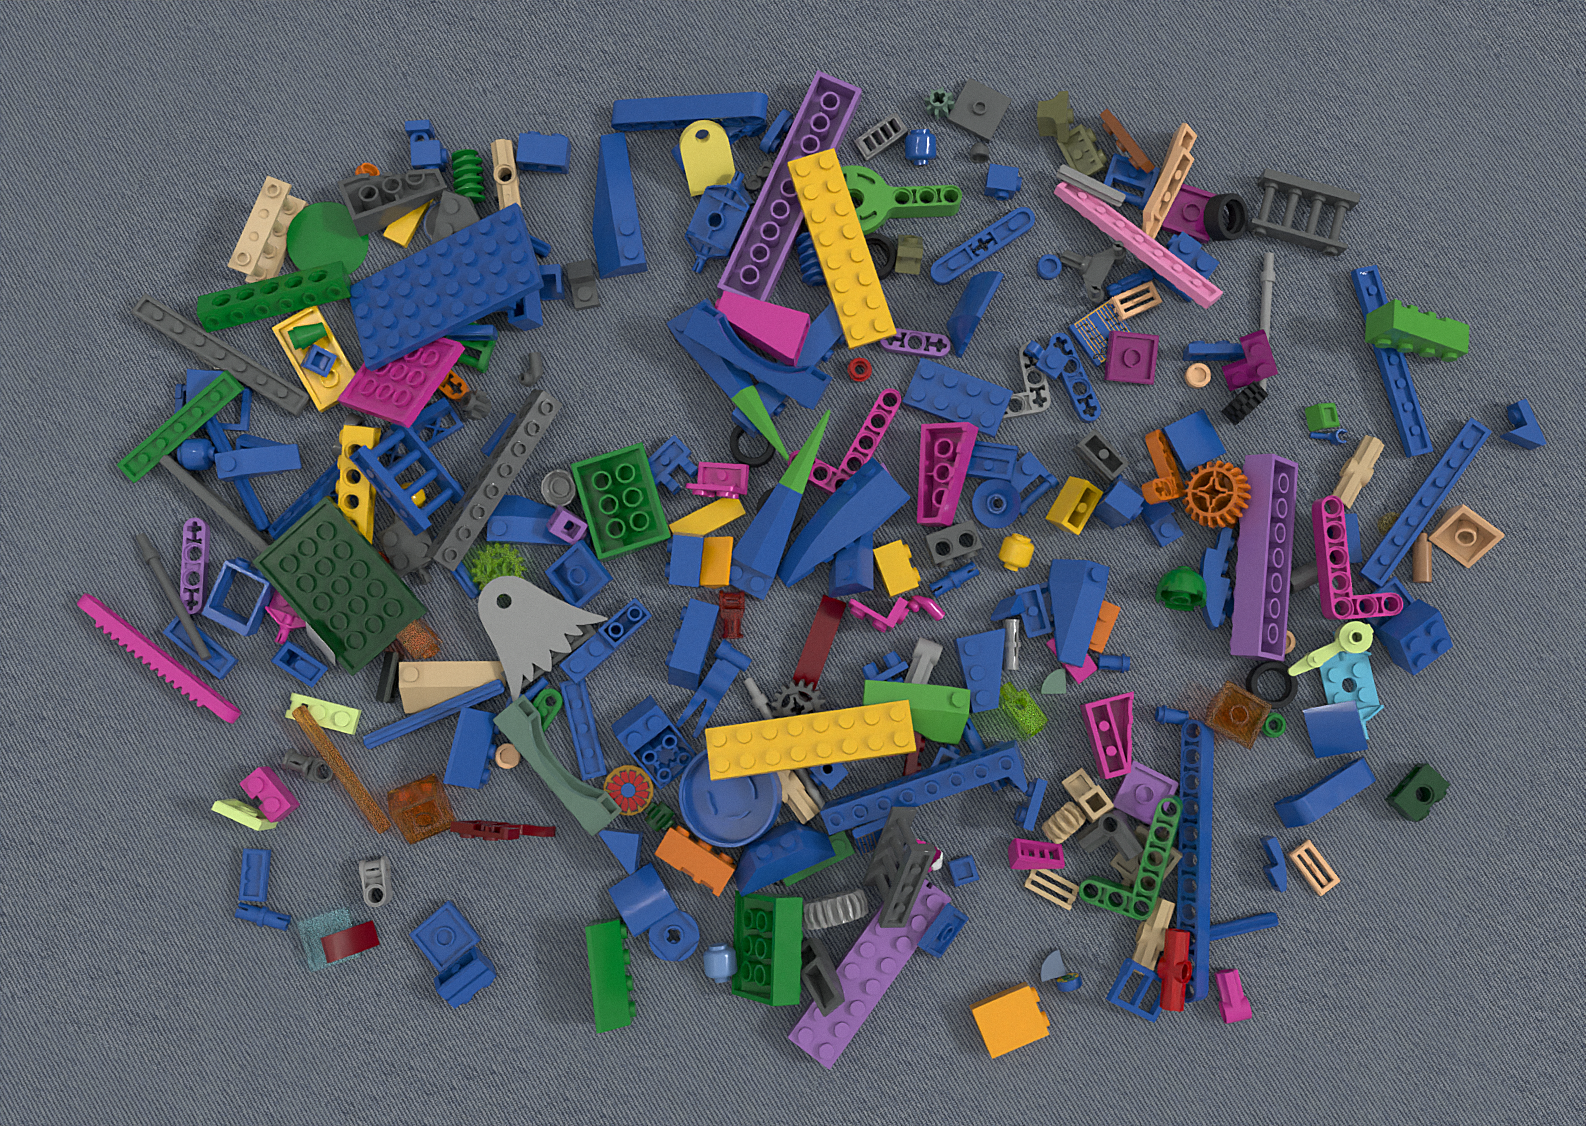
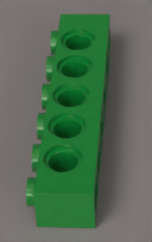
M338 261L198 296L196 314L206 332L209 333L351 297V279L343 261Z

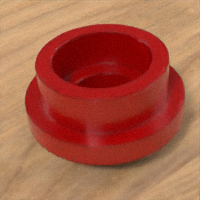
M858 357L850 361L847 372L853 381L864 382L871 376L872 366L867 359ZM862 367L864 372L857 374L855 368Z

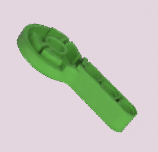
M857 165L841 167L850 196L858 198L862 202V205L855 208L863 235L876 231L880 226L883 227L886 220L890 218L953 216L960 209L962 192L955 185L891 187L885 183L881 176L869 168ZM945 199H952L955 202L949 203ZM902 200L905 201L906 204L901 205L898 204L897 201ZM921 200H929L931 203L925 204Z

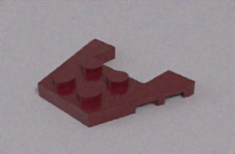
M485 820L451 821L450 832L460 833L461 838L483 837L482 840L498 841V839L514 840L519 839V835L554 837L556 826H535L532 824Z

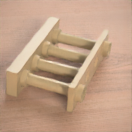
M267 176L228 264L229 268L247 274L245 281L248 284L278 276L288 253L286 237L290 223L301 210L309 206L306 201L288 195L292 187L291 184Z

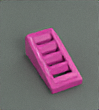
M1014 838L1008 847L1010 869H1063L1065 867L1062 844ZM1049 852L1053 853V859H1050Z

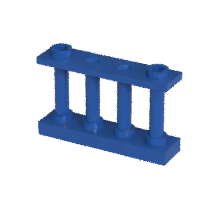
M393 423L389 426L394 432L372 450L363 445L349 458L411 532L417 536L432 525L428 520V516L449 499L453 504L457 503L465 493L461 484L450 476L416 435L412 425L406 428ZM401 441L410 453L390 469H385L378 461V457ZM417 460L426 473L406 489H402L395 481V477ZM434 480L443 492L422 509H419L411 497Z

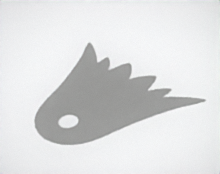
M501 576L493 579L483 588L478 601L480 619L504 668L513 702L519 698L523 674L530 682L533 681V663L543 670L550 672L552 668L550 650L561 653H570L572 651L564 634L582 635V631L576 625L598 623L608 619L574 607L516 576ZM500 594H507L511 597V605L506 609H502L497 605L496 600Z

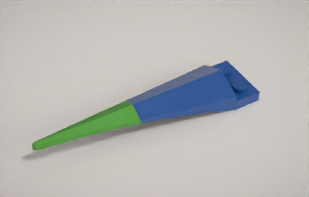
M708 298L704 299L667 322L669 330L679 345L738 406L781 456L789 461V456L748 372L734 367L731 361L714 355L709 348L704 345L695 344L687 335L683 334L694 309L698 305L705 302L714 307Z
M830 409L825 412L732 551L729 584L761 600L765 599L776 577L831 413Z

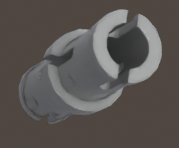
M1003 619L1005 639L1002 669L1019 670L1018 653L1019 647H1021V642H1019V620Z

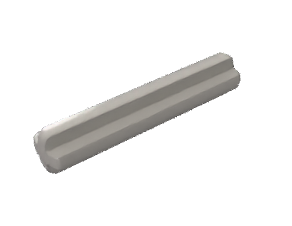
M1064 164L1060 166L1056 175L1057 178L1116 207L1122 205L1126 196L1124 193Z

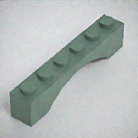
M524 694L493 719L498 729L507 736L515 749L524 756L532 769L547 783L548 788L564 803L565 808L576 817L582 828L588 831L592 837L622 811L605 790L594 788L580 781L559 763L545 739L540 713Z

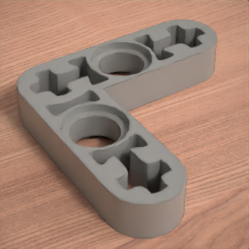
M1030 342L1023 344L1017 354L1024 392L1013 394L1011 400L1020 402L1021 410L1015 413L1011 412L1007 407L1003 420L1041 414L1048 409L1051 403L1046 375L1034 366L1025 369V366L1028 367L1030 363L1029 358L1023 356L1025 354L1023 351ZM1032 358V365H1035L1037 360ZM1030 372L1038 373L1041 378L1040 383L1031 384L1027 379V375ZM1042 387L1043 390H1040L1038 394L1040 400L1045 402L1039 408L1038 404H1033V401L1036 399V392L1030 393V390H1037Z

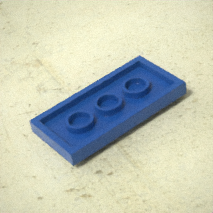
M921 358L903 399V405L952 423L969 422L979 428V433L995 438L1012 398L1013 391Z

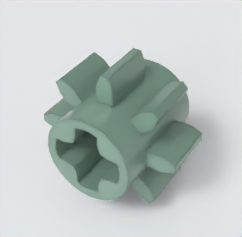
M943 87L935 91L931 89L930 98L926 97L924 99L925 105H927V114L933 113L936 120L944 116L948 118L949 110L955 109V104L952 101V92L946 93Z

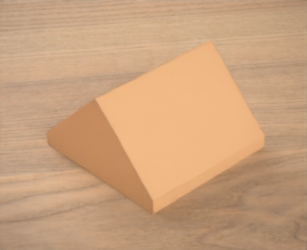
M1461 504L1447 510L1428 536V539L1469 569L1497 544L1505 534L1467 506Z

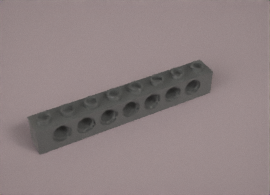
M532 390L434 539L425 556L442 567L453 572L455 571L562 407V403L544 390Z

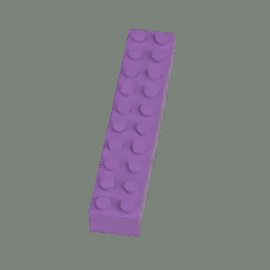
M817 70L717 285L719 296L722 297L723 292L728 291L769 302L796 243L795 240L805 224V218L787 168V162L832 148L835 149L837 154L861 102V88Z

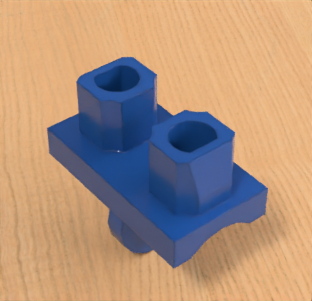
M893 651L882 657L888 668L883 673H879L874 662L862 667L865 680H885L888 682L904 683L901 676L894 680L891 677L907 669L908 665L906 661L902 662L896 652Z

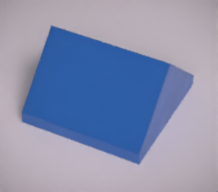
M608 827L598 833L630 875L639 868L644 831Z

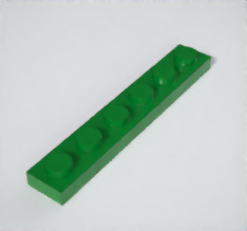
M228 370L224 371L116 465L133 483L138 482L160 463L159 461L164 455H169L184 440L188 439L245 388Z

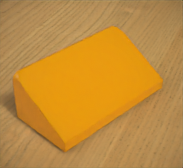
M733 537L704 538L699 580L701 586L717 589L729 585Z

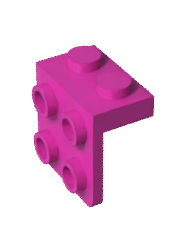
M699 462L697 484L686 483V489L692 490L693 495H700L701 497H715L716 493V496L738 499L739 495H747L749 465Z
M901 597L897 600L887 619L852 598L848 603V607L851 609L850 613L860 620L866 617L873 622L871 626L883 633L886 630L891 632L896 623L901 625L909 612V609L905 608L908 601Z

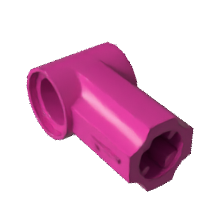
M1223 969L1215 972L1214 975L1221 1000L1219 1001V1010L1224 1023L1229 1024L1251 1019V1007L1247 997L1243 994L1238 969Z

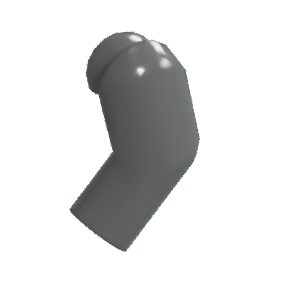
M540 352L528 354L530 368L519 375L521 385L526 387L534 386L542 377L543 366Z

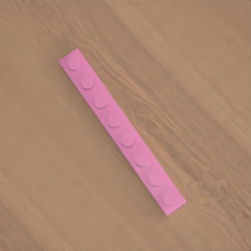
M1065 181L1057 185L1054 194L1060 197L1063 202L1069 204L1083 217L1098 226L1101 231L1107 233L1116 241H1121L1124 247L1136 255L1139 260L1153 268L1159 275L1174 284L1177 289L1183 291L1197 304L1208 309L1220 299L1223 291L1101 199Z

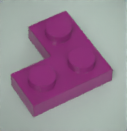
M1264 329L1240 337L1239 340L1245 358L1221 367L1230 391L1249 385L1254 380L1257 382L1278 374Z

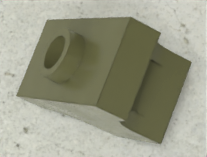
M1059 91L1057 96L1051 100L1038 101L1037 122L1040 137L1053 136L1057 138L1058 143L1068 142L1069 126L1071 123H1074V111L1070 107L1068 91Z
M898 234L895 272L919 275L923 255V238L915 235Z

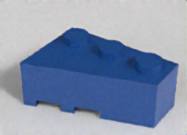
M1119 474L1101 496L1092 514L1113 530L1119 526L1124 527L1127 523L1129 524L1132 520H1135L1143 510L1140 506L1144 501L1142 490Z

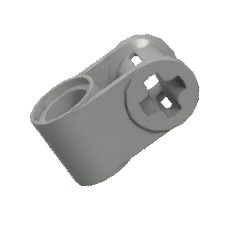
M382 856L379 860L368 862L365 859L360 860L359 874L362 881L365 903L370 907H380L388 904L393 897L391 867L388 857ZM373 868H379V870L371 871ZM376 888L381 889L383 892V898L380 902L376 901L373 896Z

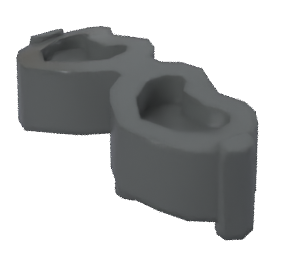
M770 159L763 161L762 166L757 169V174L752 175L750 180L746 181V191L755 192L760 189L761 179L768 178L773 167Z

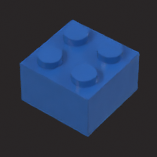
M1419 598L1379 628L1393 663L1413 676L1453 647L1440 611Z

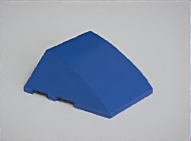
M987 271L974 275L968 281L946 323L957 357L961 358L1005 274L998 271Z

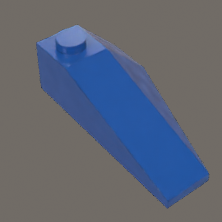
M504 495L487 522V541L491 544L573 546L551 533L546 526L555 512V508L519 495ZM567 521L564 528H570L572 522ZM587 526L588 532L583 541L588 547H591V533L589 526Z
M873 533L867 537L863 534L854 540L855 545L849 549L843 547L834 553L829 569L830 598L874 590Z

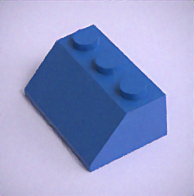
M461 707L443 783L475 789H482L484 784H488L491 776V770L488 769L490 759L493 760L495 758L497 745H494L496 734L500 735L501 733L493 719L499 714L475 708Z

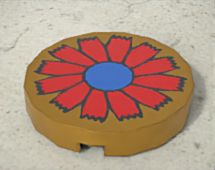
M623 765L614 769L607 776L603 790L622 809L619 814L635 815L650 805L654 784L644 769L635 765Z

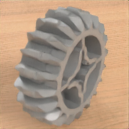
M849 889L810 899L802 903L804 907L802 922L804 928L814 930L859 919L869 912L867 897L861 889Z

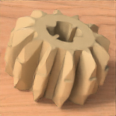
M1067 802L1043 823L1042 830L1055 844H1060L1085 822L1086 816L1073 802Z

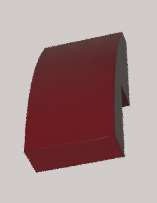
M373 920L320 938L327 963L380 945Z

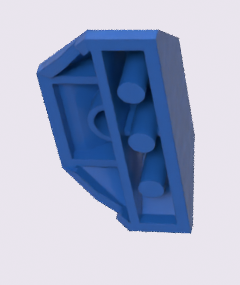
M792 820L769 830L756 841L745 844L733 876L742 897L834 857L836 854L826 833Z

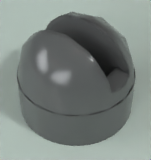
M981 142L975 143L970 150V160L974 163L987 162L989 160L988 146Z

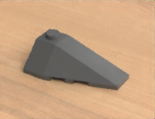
M438 168L409 170L406 174L384 172V175L370 176L369 173H364L337 182L359 237L385 228L442 194L443 190H447Z

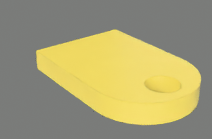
M700 120L690 124L681 134L679 147L692 197L703 194L707 186L730 184L735 174L729 140L722 126L710 120ZM704 129L708 131V135L703 139L695 137L699 130Z

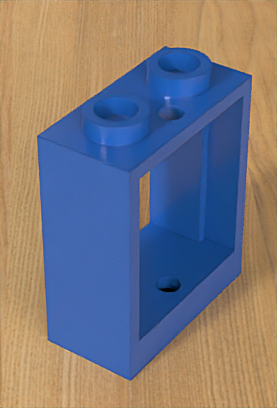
M241 557L225 560L202 615L245 637L257 634L267 611L265 606L269 607L276 589L259 569L251 566L249 560ZM237 571L265 584L250 619L222 606Z

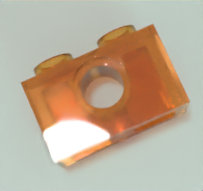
M415 619L396 635L398 640L415 659H431L441 650L439 646L443 643L441 638L424 619Z

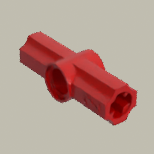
M1166 928L1164 955L1160 958L1157 967L1158 976L1162 979L1159 1007L1164 1010L1184 1011L1186 984L1192 975V965L1188 961L1190 932L1187 930Z

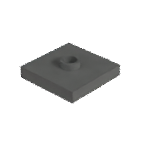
M969 77L955 103V109L951 110L946 122L989 143L1012 99Z

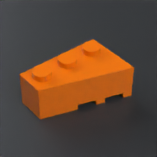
M680 825L677 828L671 826L654 854L677 870L691 876L692 880L698 884L702 883L713 890L712 893L719 897L736 868V865L733 864L734 859L724 852H721L720 855L711 850L713 846L702 839H699L697 842L689 837L691 832Z

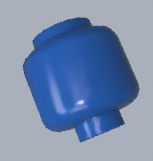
M929 129L911 130L910 134L905 137V157L909 161H914V166L928 165V160L936 157V136L930 133Z
M207 438L186 439L182 445L178 446L177 458L179 464L183 465L188 471L209 470L215 461L214 454H217L218 451Z

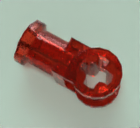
M720 590L719 610L721 612V619H724V634L721 635V639H743L741 619H744L745 590L740 592H724V590Z

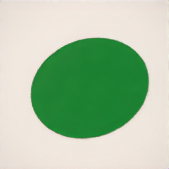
M319 202L305 207L293 218L287 231L286 243L290 258L301 271L343 261L349 275L364 261L368 251L369 238L368 234L359 237L347 206L335 202Z

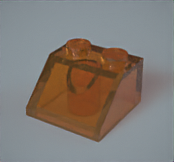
M435 773L387 792L389 814L410 845L449 830L451 821H457L446 791Z

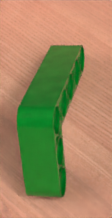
M1172 794L1165 795L1157 805L1134 888L1100 876L1091 875L1079 887V895L1082 900L1137 920H1146L1151 916L1157 903L1183 811V803L1178 796ZM1165 802L1174 803L1177 812L1174 814L1167 813L1163 808V804ZM1157 827L1167 828L1170 837H1159L1156 832ZM1150 852H1159L1162 855L1163 861L1160 863L1153 862L1150 859ZM1151 876L1155 880L1156 886H1146L1143 882V877ZM1086 884L1096 885L1098 894L1089 893ZM1111 893H1120L1123 896V902L1116 903L1113 901ZM1139 900L1146 902L1149 910L1145 912L1140 911L1136 906V902Z

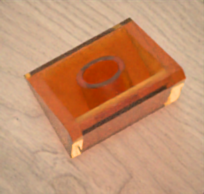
M1227 680L1207 705L1204 724L1250 750L1272 705Z

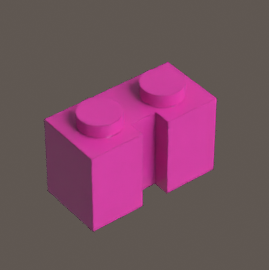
M269 766L258 767L239 783L251 799L260 798L263 804L258 808L271 823L282 821L301 805Z

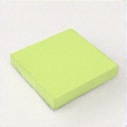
M237 799L217 800L211 809L257 831L273 829L278 823H271L261 810Z

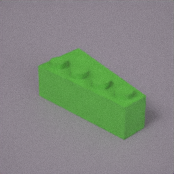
M1397 299L1366 314L1365 343L1375 344L1377 348L1390 347L1397 349L1401 353L1414 352L1419 353L1421 357L1434 356L1441 358L1445 362L1456 361L1457 358L1468 354L1469 325L1447 317L1437 319L1436 313L1431 311L1420 313L1418 312V307L1414 305H1408L1407 308L1401 306L1402 301Z

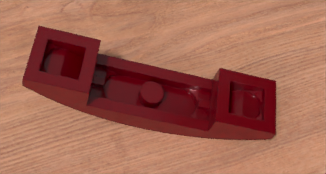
M823 594L793 676L796 684H799L800 680L804 679L806 686L813 682L814 686L812 689H816L846 607V602Z

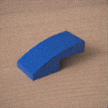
M1267 835L1259 840L1271 863L1262 868L1272 888L1282 893L1287 888L1284 856L1277 838Z

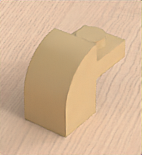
M1083 768L1061 782L1062 786L1077 804L1076 806L1083 811L1082 813L1091 823L1114 808V804L1099 785L1096 786Z

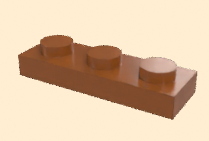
M1106 108L1100 114L1101 118L1105 121L1102 127L1110 136L1116 135L1118 138L1115 141L1116 145L1123 153L1126 151L1130 153L1132 157L1128 160L1137 170L1142 168L1148 174L1155 166L1118 119Z

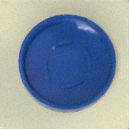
M705 749L693 758L682 775L679 786L681 813L689 828L700 839L709 844L719 847H737L756 841L773 826L780 812L782 787L777 772L711 781L708 751Z

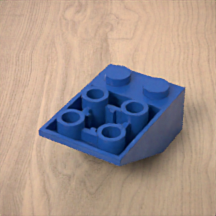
M651 695L611 725L618 740L660 790L683 773L688 764L698 755Z

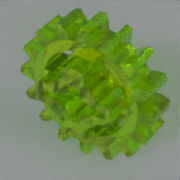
M499 542L495 544V549L490 545H486L487 552L484 553L479 550L480 559L472 560V562L477 564V568L471 569L472 573L477 574L473 582H481L478 588L481 591L493 579L501 576H512L511 567L513 564L515 565L514 576L526 579L521 575V572L527 571V568L520 565L525 559L523 557L517 558L519 554L517 549L510 552L511 546L509 544H506L503 549ZM496 554H505L500 559L491 557ZM484 564L487 566V573L485 575L483 574ZM497 565L502 567L503 573L501 575L496 573L495 567Z

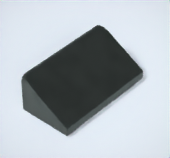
M391 651L385 652L376 700L387 703L395 702L399 683V662H403L404 654Z

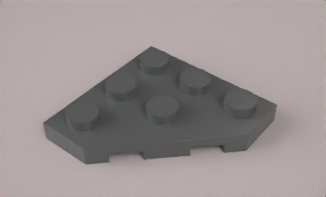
M443 190L431 245L481 220L470 197Z

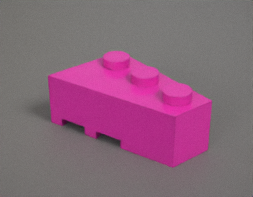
M1134 691L1079 705L1101 779H1109L1131 773V727L1133 724L1132 702Z

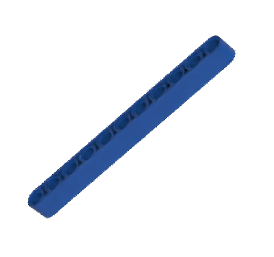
M1193 719L1186 721L1181 730L1180 799L1183 803V811L1179 821L1178 851L1183 856L1178 861L1177 929L1190 932L1188 961H1191L1192 958L1195 964L1194 969L1192 968L1191 978L1186 984L1184 1003L1202 1001L1207 997L1209 991L1214 728L1208 721ZM1199 726L1200 734L1197 737L1196 728ZM1197 751L1199 753L1198 762H1196L1195 760V754ZM1196 777L1199 780V785L1197 788L1194 783ZM1195 803H1197V805H1198V812H1197V813H1195V811H1194V804H1195ZM1194 829H1196L1198 833L1196 839L1193 835ZM1194 854H1195L1196 857H1197V863H1196V865H1195L1194 862H1193V855H1194ZM1193 880L1196 882V890L1192 887ZM1192 906H1193V907L1195 908V910H1196V915H1195V917L1193 916L1192 911H1191V910H1192ZM1192 932L1195 935V942L1191 939ZM1190 985L1194 989V995L1190 992Z

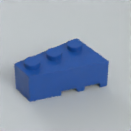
M690 598L688 607L683 606L680 620L683 623L681 629L676 628L672 641L676 645L674 651L669 650L665 665L669 666L668 684L697 691L700 673L705 665L704 660L711 644L720 606Z
M1005 628L953 640L964 689L970 690V714L998 708Z

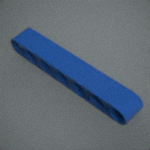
M740 92L616 100L613 103L611 127L618 131L683 129L700 120H710L718 123L720 126L759 125L766 122L768 96L761 92Z

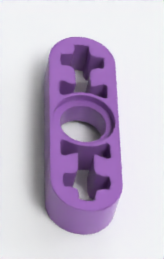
M895 328L897 334L893 336V339L901 340V335L905 336L904 348L900 347L901 342L894 341L892 345H887V340L879 341L881 348L887 352L935 359L944 358L950 350V341L944 335ZM912 337H917L921 340L922 346L919 349H911L908 346V340ZM926 339H930L929 345H936L937 341L942 342L941 345L945 347L942 348L941 352H936V347L928 346V351H924Z

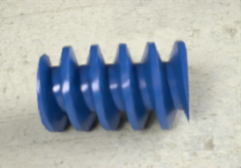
M803 233L795 240L796 245L799 246L797 248V253L800 255L799 263L802 265L800 272L804 274L802 282L808 286L824 285L826 281L810 233Z

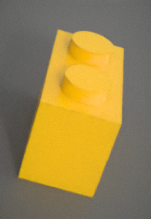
M1069 476L1045 519L1062 531L1079 535L1104 492L1085 479Z
M900 539L873 549V558L889 599L918 588V582L921 579L917 568L911 567L909 558H912L907 544L903 545Z

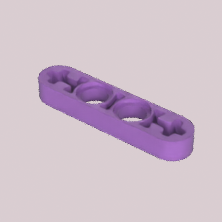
M190 518L183 527L180 599L188 614L192 615L201 614L207 603L210 526L206 521L199 518ZM198 525L202 527V530L198 531L196 536V533L192 532V528ZM196 539H197V540L202 541V543H201V544L195 543V542H192V543H191V540H195V541H196ZM195 547L200 548L202 553L197 561L191 560L189 555L190 551ZM197 572L200 575V581L197 585L192 586L188 578L191 573ZM188 589L199 590V593L194 592L193 596V593L188 592ZM194 598V600L198 601V606H193L192 608L188 606V602L193 601Z

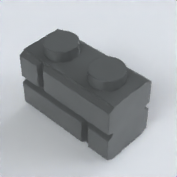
M1095 428L1072 449L1106 485L1114 480L1130 464L1123 456H1119L1120 453Z

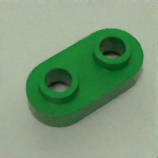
M555 689L543 690L532 704L540 713L543 733L547 731L563 706L562 694ZM551 696L555 699L553 706L547 704V699Z

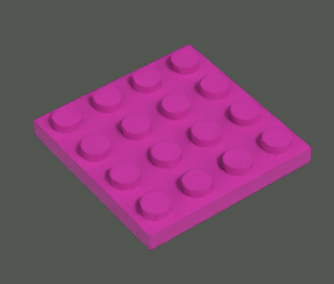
M441 337L372 372L366 368L364 362L337 400L348 408L409 428L465 348L460 342Z

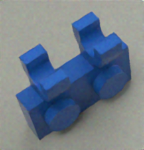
M675 435L648 459L656 488L663 483L674 496L682 490L680 485L670 476L674 470L681 466L692 479L698 474V468L688 459L692 452Z

